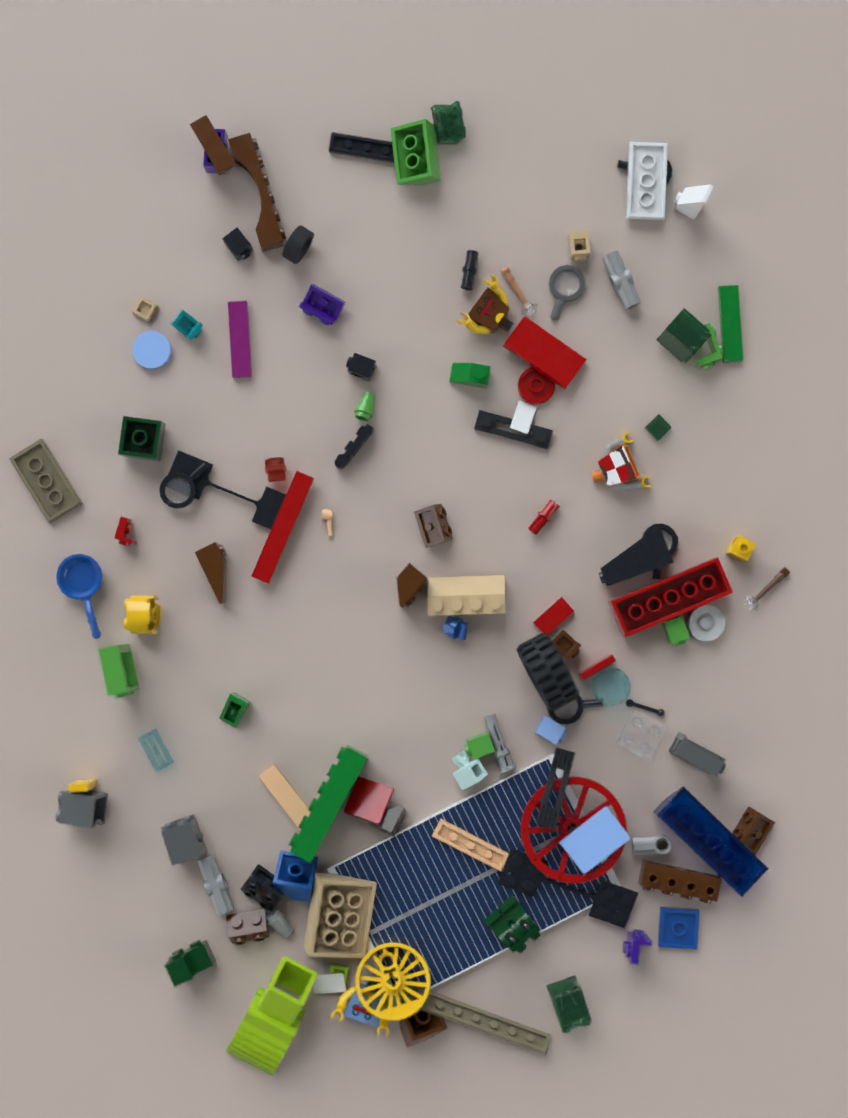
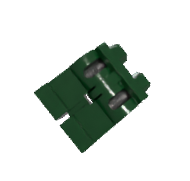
M511 895L499 906L501 911L495 909L483 921L513 953L515 951L522 953L527 947L525 942L529 938L536 940L541 934L530 915L516 897Z

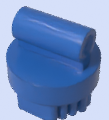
M449 616L443 625L442 632L450 638L466 640L469 624L461 618Z

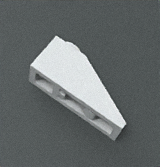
M714 186L686 187L682 193L678 192L674 203H676L674 210L694 220L706 203Z

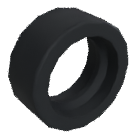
M302 225L298 226L287 240L282 256L294 264L299 263L308 251L313 241L314 233Z

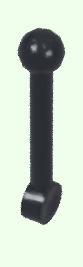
M631 699L626 701L628 707L635 706L657 713L661 717L665 714L663 709L657 710L635 703Z

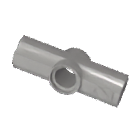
M613 251L604 256L602 259L610 275L611 286L618 293L625 310L639 305L641 301L634 288L633 277L630 271L625 268L619 252Z
M214 854L197 860L204 878V888L207 895L212 899L217 915L233 910L234 907L227 891L228 885L225 876L220 872Z

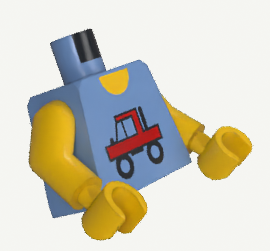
M367 981L366 985L360 983V986L363 989L379 984V982ZM356 986L350 987L341 995L336 1005L337 1010L333 1011L330 1019L333 1018L334 1014H338L339 1020L337 1023L343 1019V1016L375 1027L379 1026L377 1036L379 1037V1031L384 1030L386 1032L385 1038L388 1037L389 1029L387 1026L389 1025V1020L374 1016L362 1005L356 991ZM374 989L362 993L365 1001L371 998L380 989ZM384 992L369 1004L374 1011L380 1003ZM387 998L380 1011L388 1009L389 1003Z

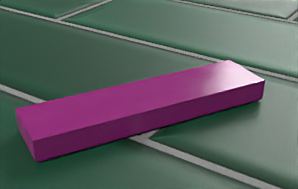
M247 301L228 302L232 378L252 377Z

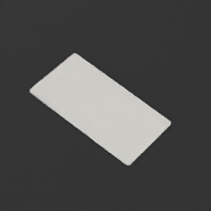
M519 400L510 428L528 434L537 406Z
M343 973L317 975L313 984L314 994L345 992L346 986Z

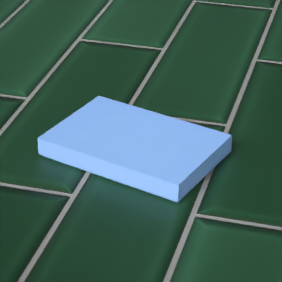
M605 806L562 839L560 844L582 873L585 874L631 838Z

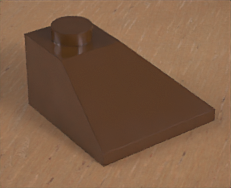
M418 1010L413 1015L399 1020L400 1031L407 1048L424 1042L447 1029L444 1018L422 1010Z

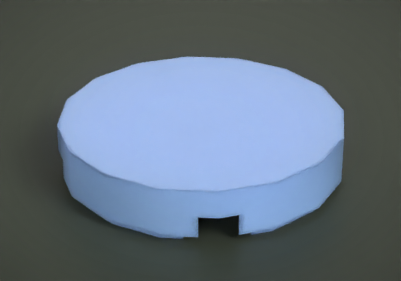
M147 331L135 339L133 355L142 367L158 369L169 361L171 345L163 334L156 331Z

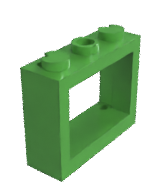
M130 644L98 649L108 696L114 695L116 699L134 694V690L139 689Z

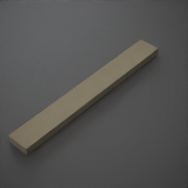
M405 985L416 993L424 995V988ZM402 990L411 1002L419 999ZM429 991L424 1004L419 1009L543 1055L547 1052L551 1034ZM401 996V997H400L401 1003H402V1004L407 1003V1002L403 999V997Z

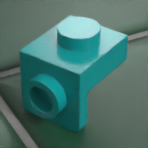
M183 309L180 310L170 323V325L190 340L196 339L202 332L201 328L203 325Z

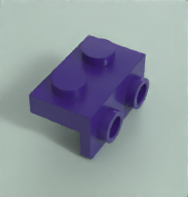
M311 284L299 308L303 309V313L319 318L321 323L333 325L337 322L346 302L315 284Z
M633 929V932L627 931V941H623V953H625L630 964L639 965L640 945L652 946V940L643 930Z

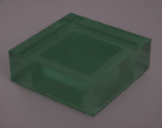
M658 414L644 428L659 441L672 427Z

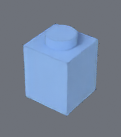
M544 715L535 732L556 745L557 742L561 743L564 739L566 728Z

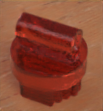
M273 457L266 459L265 474H268V482L285 481L287 469L284 458Z

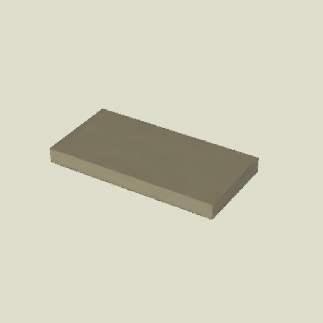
M42 438L9 458L48 523L54 522L83 504Z

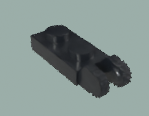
M367 424L359 428L356 433L358 436L354 442L350 440L344 448L346 452L339 454L337 459H335L334 464L337 469L342 470L349 464L374 432L372 426Z

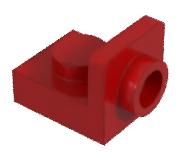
M120 517L114 539L119 540V544L130 547L131 543L136 544L137 542L136 540L126 538L127 534L130 535L133 524L131 519Z

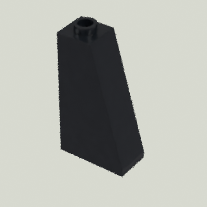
M660 526L653 529L600 568L602 572L598 574L602 584L606 583L607 586L673 563Z

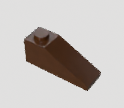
M214 542L196 551L195 554L219 604L226 603L225 555L227 553L222 544L219 545L217 542Z

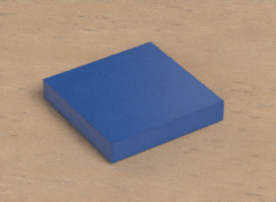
M660 907L658 947L697 949L700 910Z

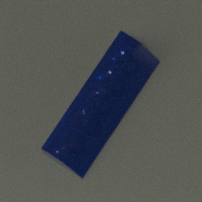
M684 786L668 796L653 811L661 821L741 897L769 869Z

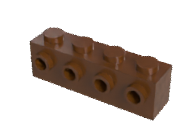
M642 860L638 883L643 886L642 889L647 891L659 889L662 890L661 893L666 895L677 893L681 894L680 897L692 900V897L700 898L699 901L711 904V901H718L722 879L718 875Z

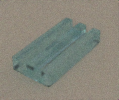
M157 729L138 738L155 772L174 763ZM151 735H154L155 739L157 740L163 754L167 759L166 763L164 762L161 754L159 753L153 739L151 738ZM146 738H147V740H148V742H149L151 748L153 749V751H154V753H155V755H156V757H157L159 763L161 764L160 766L157 764V762H156V760H155V758H154V756H153V754H152L150 748L148 747V745H147V743H146V741H145Z

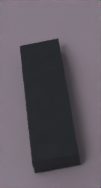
M335 132L331 133L329 153L395 163L393 144L390 141Z

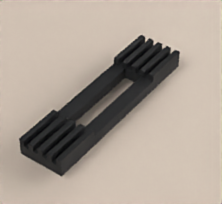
M479 410L474 429L548 449L553 430L531 424L529 429L532 431L531 438L494 428L496 421L511 425V418Z
M556 747L536 824L556 829L575 752ZM558 768L564 770L555 808L548 807L547 804Z

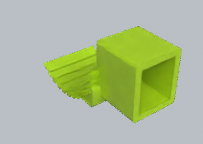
M283 956L266 989L258 988L226 1052L272 1076L300 1026L306 1012L302 1007L314 984L317 973ZM275 983L299 995V999L275 988Z

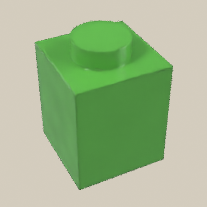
M677 616L662 622L669 644L679 646L686 643L685 639L690 638L683 616Z
M488 732L467 739V745H464L467 755H472L473 760L495 752Z

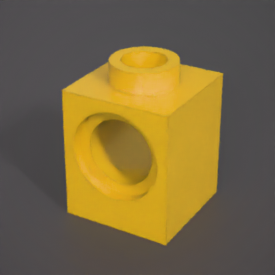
M740 535L734 536L726 554L742 562L748 561L756 543Z

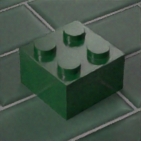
M123 416L118 454L122 457L160 462L166 424L158 420Z

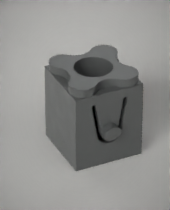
M92 790L84 792L60 791L56 821L60 824L94 828L96 824H105L108 793Z
M194 814L164 824L165 826L161 827V834L172 865L202 856L206 852L203 833L200 832Z

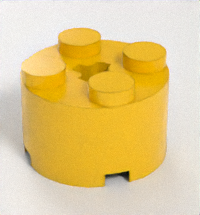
M132 595L129 599H125L126 618L123 623L124 629L129 630L131 634H156L158 631L155 628L156 626L160 627L161 606L156 603V600H159L156 595Z

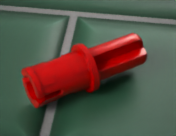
M550 499L544 509L537 513L538 516L528 527L531 533L537 535L543 526L550 522L552 515L560 508L558 504H555V501Z

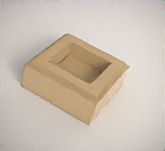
M140 296L132 313L150 322L158 305Z

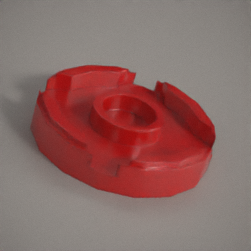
M530 367L520 375L517 387L520 397L525 402L532 405H540L547 402L553 396L555 383L533 367Z

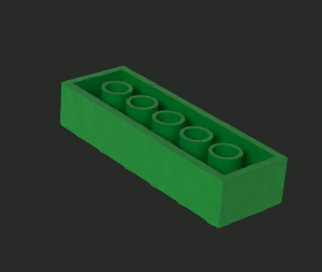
M348 744L346 748L341 747L336 756L339 759L337 764H332L327 773V776H329L328 781L322 782L317 792L320 794L318 799L313 798L308 808V811H310L309 816L304 815L298 827L301 829L299 834L295 832L289 843V846H291L290 852L311 863L368 758V755Z

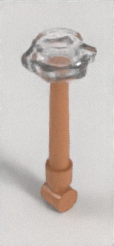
M508 266L500 269L502 275L506 276V280L511 284L524 304L521 315L528 317L537 311L536 307L538 304L527 302L515 282V278L510 274Z

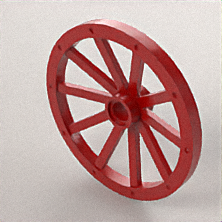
M569 776L567 785L583 786L573 816H571L564 795L562 808L566 819L559 815L558 822L561 825H556V829L545 826L529 827L534 808L540 809L541 803L539 801L543 798L546 788L545 784L531 796L526 804L521 819V838L529 859L543 874L560 882L584 883L608 872L620 858L625 843L607 856L608 858L600 866L593 870L590 869L585 874L564 873L569 856L565 849H563L558 871L548 867L540 859L570 834L568 832L570 824L575 823L579 827L605 806H612L617 821L626 833L627 824L620 803L606 787L589 778ZM562 777L554 779L551 791L556 789L557 793L559 792ZM589 788L596 790L607 799L579 819ZM562 832L537 854L534 852L529 834Z

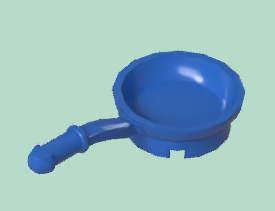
M84 554L71 555L65 558L58 567L56 573L57 585L67 597L81 601L84 600L88 618L87 622L90 625L92 636L95 639H99L101 631H99L90 598L100 588L102 571L97 561L92 557Z

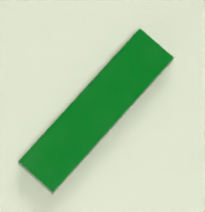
M738 285L719 286L718 297L721 343L724 353L722 355L723 363L742 362L743 351Z

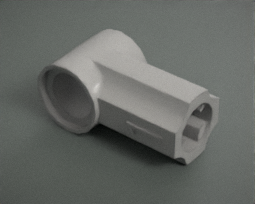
M664 834L632 837L633 855L655 853L664 855L670 852L672 847L670 840ZM665 840L667 842L666 846L662 849L658 848V841Z

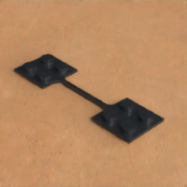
M178 450L168 475L180 472L189 476L203 462L208 466V469L194 481L197 489L196 499H200L206 486H213L254 503L257 509L252 522L272 529L286 494L266 486L260 500L255 501L211 483L209 475L214 466L213 464ZM174 478L167 484V487L190 496V485L186 480Z
M514 848L510 849L498 881L499 885L531 896H535L541 882H547L587 896L593 900L589 912L590 917L622 928L626 927L638 896L636 891L605 880L601 881L599 889L595 894L545 878L543 873L535 867L527 853ZM540 859L544 864H547L548 860Z

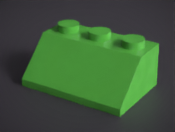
M423 119L391 128L397 184L426 185L441 181L434 125L428 120Z

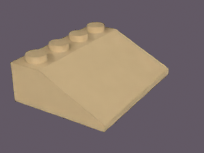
M315 873L304 941V949L309 957H365L376 882L338 874Z

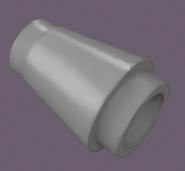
M276 908L267 915L268 924L285 938L293 932V928L283 910Z

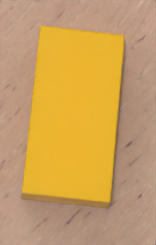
M97 779L72 782L68 784V791H89L97 786Z

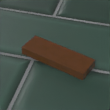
M207 115L190 124L219 176L236 166Z

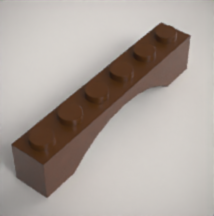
M247 133L228 139L236 164L244 168L252 176L260 191L261 213L255 230L262 251L266 252L285 246L283 242L286 239L284 229H279L278 222L281 219L278 210L274 211L272 206L275 203L272 192L268 193L267 189L270 183L267 174L263 175L261 168L264 167L262 157H258L256 150H259L256 138L252 139L251 134Z

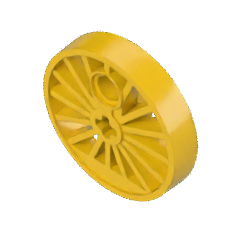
M385 943L369 951L360 962L356 973V991L362 1005L374 1016L391 1021L405 1019L417 1012L428 996L430 989L429 970L422 956L413 948L401 943ZM395 948L394 955L387 952L386 949ZM400 948L407 952L398 967L397 959ZM383 950V954L378 959L375 954ZM410 953H412L417 959L401 972ZM371 957L380 967V971L366 964ZM385 957L393 959V964L390 967L383 966L382 961ZM421 962L424 970L404 976ZM365 967L381 978L361 976L362 970ZM426 974V983L405 981ZM391 976L398 979L395 987L388 984ZM360 980L381 982L363 989L360 986ZM405 985L426 987L424 995L416 993ZM377 988H381L371 998L365 1001L362 993ZM402 990L419 999L411 1002ZM385 991L374 1011L369 1004ZM398 993H400V995L407 1003L401 1005ZM388 994H390L388 1009L380 1011ZM393 995H395L397 1002L395 1007H392Z

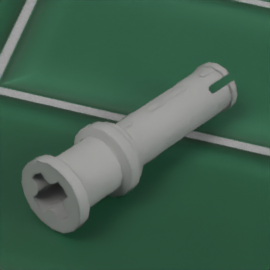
M496 714L484 717L495 749L494 758H497L500 767L499 773L515 769L516 767L512 764L509 755L511 752L505 746Z

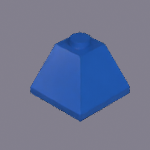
M280 850L272 885L290 899L310 903L318 857L314 856L311 863L291 852Z

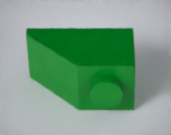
M452 363L449 382L486 389L491 366L475 363Z

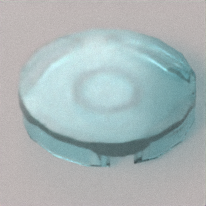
M604 668L592 680V691L595 698L608 706L621 704L630 693L629 678L618 668Z

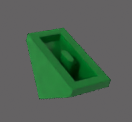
M235 692L231 693L219 719L236 728L251 701Z

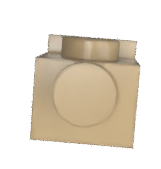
M588 230L569 232L567 239L570 259L575 258L577 262L586 260V257H589L591 254ZM581 246L582 250H576L575 247Z

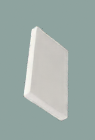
M629 142L626 219L665 220L668 143Z

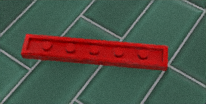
M296 470L251 577L268 584L270 583L314 481L313 477Z

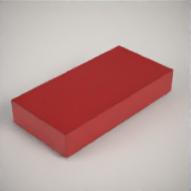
M560 597L533 623L542 633L548 635L569 617L574 610Z
M610 654L577 674L581 680H585L615 663L616 660Z

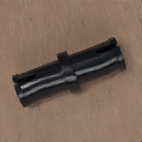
M467 250L466 261L465 266L462 267L463 278L460 287L463 290L470 291L473 289L474 274H477L476 263L479 254L475 250Z

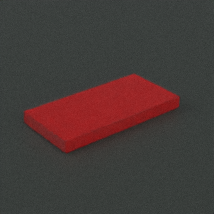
M526 316L522 318L503 344L504 348L564 390L587 360Z

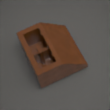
M410 563L397 577L399 606L402 608L405 605L409 607L415 600L413 595L417 591L421 593L428 584L425 582L427 577Z

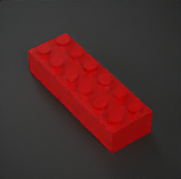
M716 557L608 601L622 637H628L732 594L733 591L720 560Z

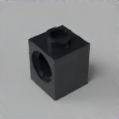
M238 227L222 238L225 245L238 261L241 259L245 260L252 254V245Z
M354 353L353 357H349L346 364L348 373L370 382L376 367V360Z

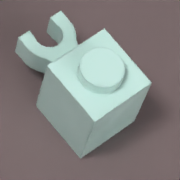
M465 750L451 758L454 764L459 767L452 774L462 790L478 783L488 775L478 758L469 762Z

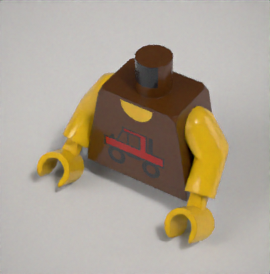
M489 274L492 278L490 283L486 279L483 280L484 284L490 286V288H486L468 314L460 313L463 316V321L456 320L458 324H463L475 334L494 333L498 327L508 332L514 324L506 318L509 312V302L503 289L497 283V277Z

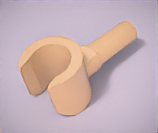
M323 509L321 519L327 520L328 536H333V512L329 509Z

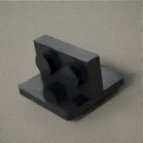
M260 864L255 867L241 887L245 896L256 900L262 908L273 911L284 893L272 885L274 874Z

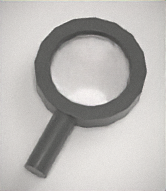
M560 266L550 276L549 289L551 294L557 299L550 315L552 319L557 320L564 302L574 301L580 297L584 290V275L575 266Z

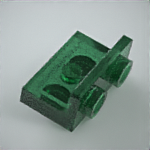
M455 101L451 105H433L431 107L437 145L458 144L466 138V128L462 118L463 111L459 101Z

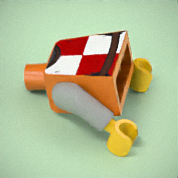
M629 432L607 444L601 453V459L598 461L600 469L592 472L595 483L605 480L607 486L612 485L614 489L631 491L651 486V484H644V480L650 477L644 476L641 478L628 445L634 440L627 441L625 439V436L630 434Z

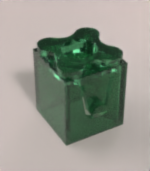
M683 308L656 341L680 362L684 361L687 363L709 339L711 334L706 326Z
M575 975L546 985L555 1015L563 1033L571 1032L576 1027L588 1026L592 1023L582 989Z

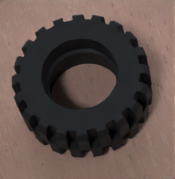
M541 633L518 646L517 653L541 699L550 711H556L579 697V690L567 665L546 633Z

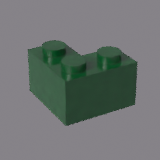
M197 940L189 945L190 948L184 951L180 948L174 951L172 956L168 958L169 960L165 964V968L174 987L193 979L195 974L215 964L216 959L207 940L203 942Z

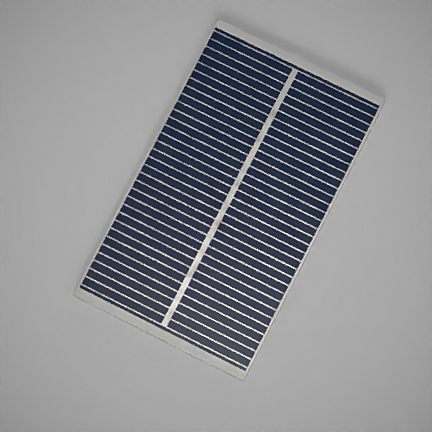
M554 753L396 833L395 837L389 836L327 868L331 874L377 883L367 943L368 952L385 943H401L413 948L422 956L427 964L430 974V989L509 949L483 920L495 909L501 911L499 906L511 895L516 897L538 926L540 933L592 907L593 900L591 898L547 882L539 884L535 896L499 885L498 881L502 871L500 872L432 837L441 818L508 853L511 848L526 853L521 838L522 814L531 796L547 783ZM557 768L554 779L563 777V770ZM567 785L564 795L571 816H573L578 800L571 786ZM556 789L550 792L548 807L555 808L558 796ZM561 805V809H560L559 815H560L561 817H563L564 819H566L565 814H564V811H563V808H562V805ZM537 807L532 812L529 827H541V825L536 824L540 810ZM581 810L579 819L585 815L583 810ZM570 824L568 832L571 833L577 829V824ZM562 832L529 834L534 852L537 854ZM560 843L542 857V859L548 860L546 865L556 871L559 869L564 849ZM568 856L564 873L581 874L582 871L573 859ZM607 857L603 859L600 863H598L596 866H594L591 870L600 866L607 859ZM612 868L602 876L584 883L560 882L543 874L545 878L590 894L597 893L602 880L621 886ZM395 948L386 949L387 952L394 955ZM400 948L397 959L398 967L407 952ZM383 950L375 954L378 959L383 954ZM410 953L401 972L417 959L412 953ZM371 957L376 969L380 971V967ZM385 957L382 961L383 966L390 967L393 964V959ZM421 962L404 976L424 970ZM426 974L405 981L426 983ZM391 976L388 984L395 987L398 979ZM393 995V1003L397 1006L395 995Z

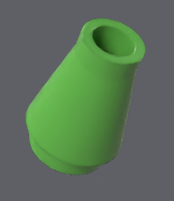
M364 392L354 411L355 418L361 421H369L372 418L375 397L373 393Z

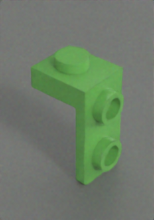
M710 322L706 323L702 328L712 354L695 361L698 369L704 367V370L714 367L715 362L723 358V348L717 343L715 338L717 333L714 326L710 325Z

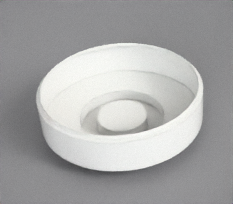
M703 605L693 609L689 614L687 620L688 630L694 638L700 641H713L723 633L725 618L718 608L711 605Z

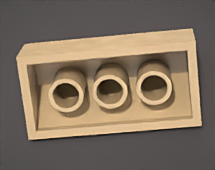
M505 575L428 578V616L506 613Z

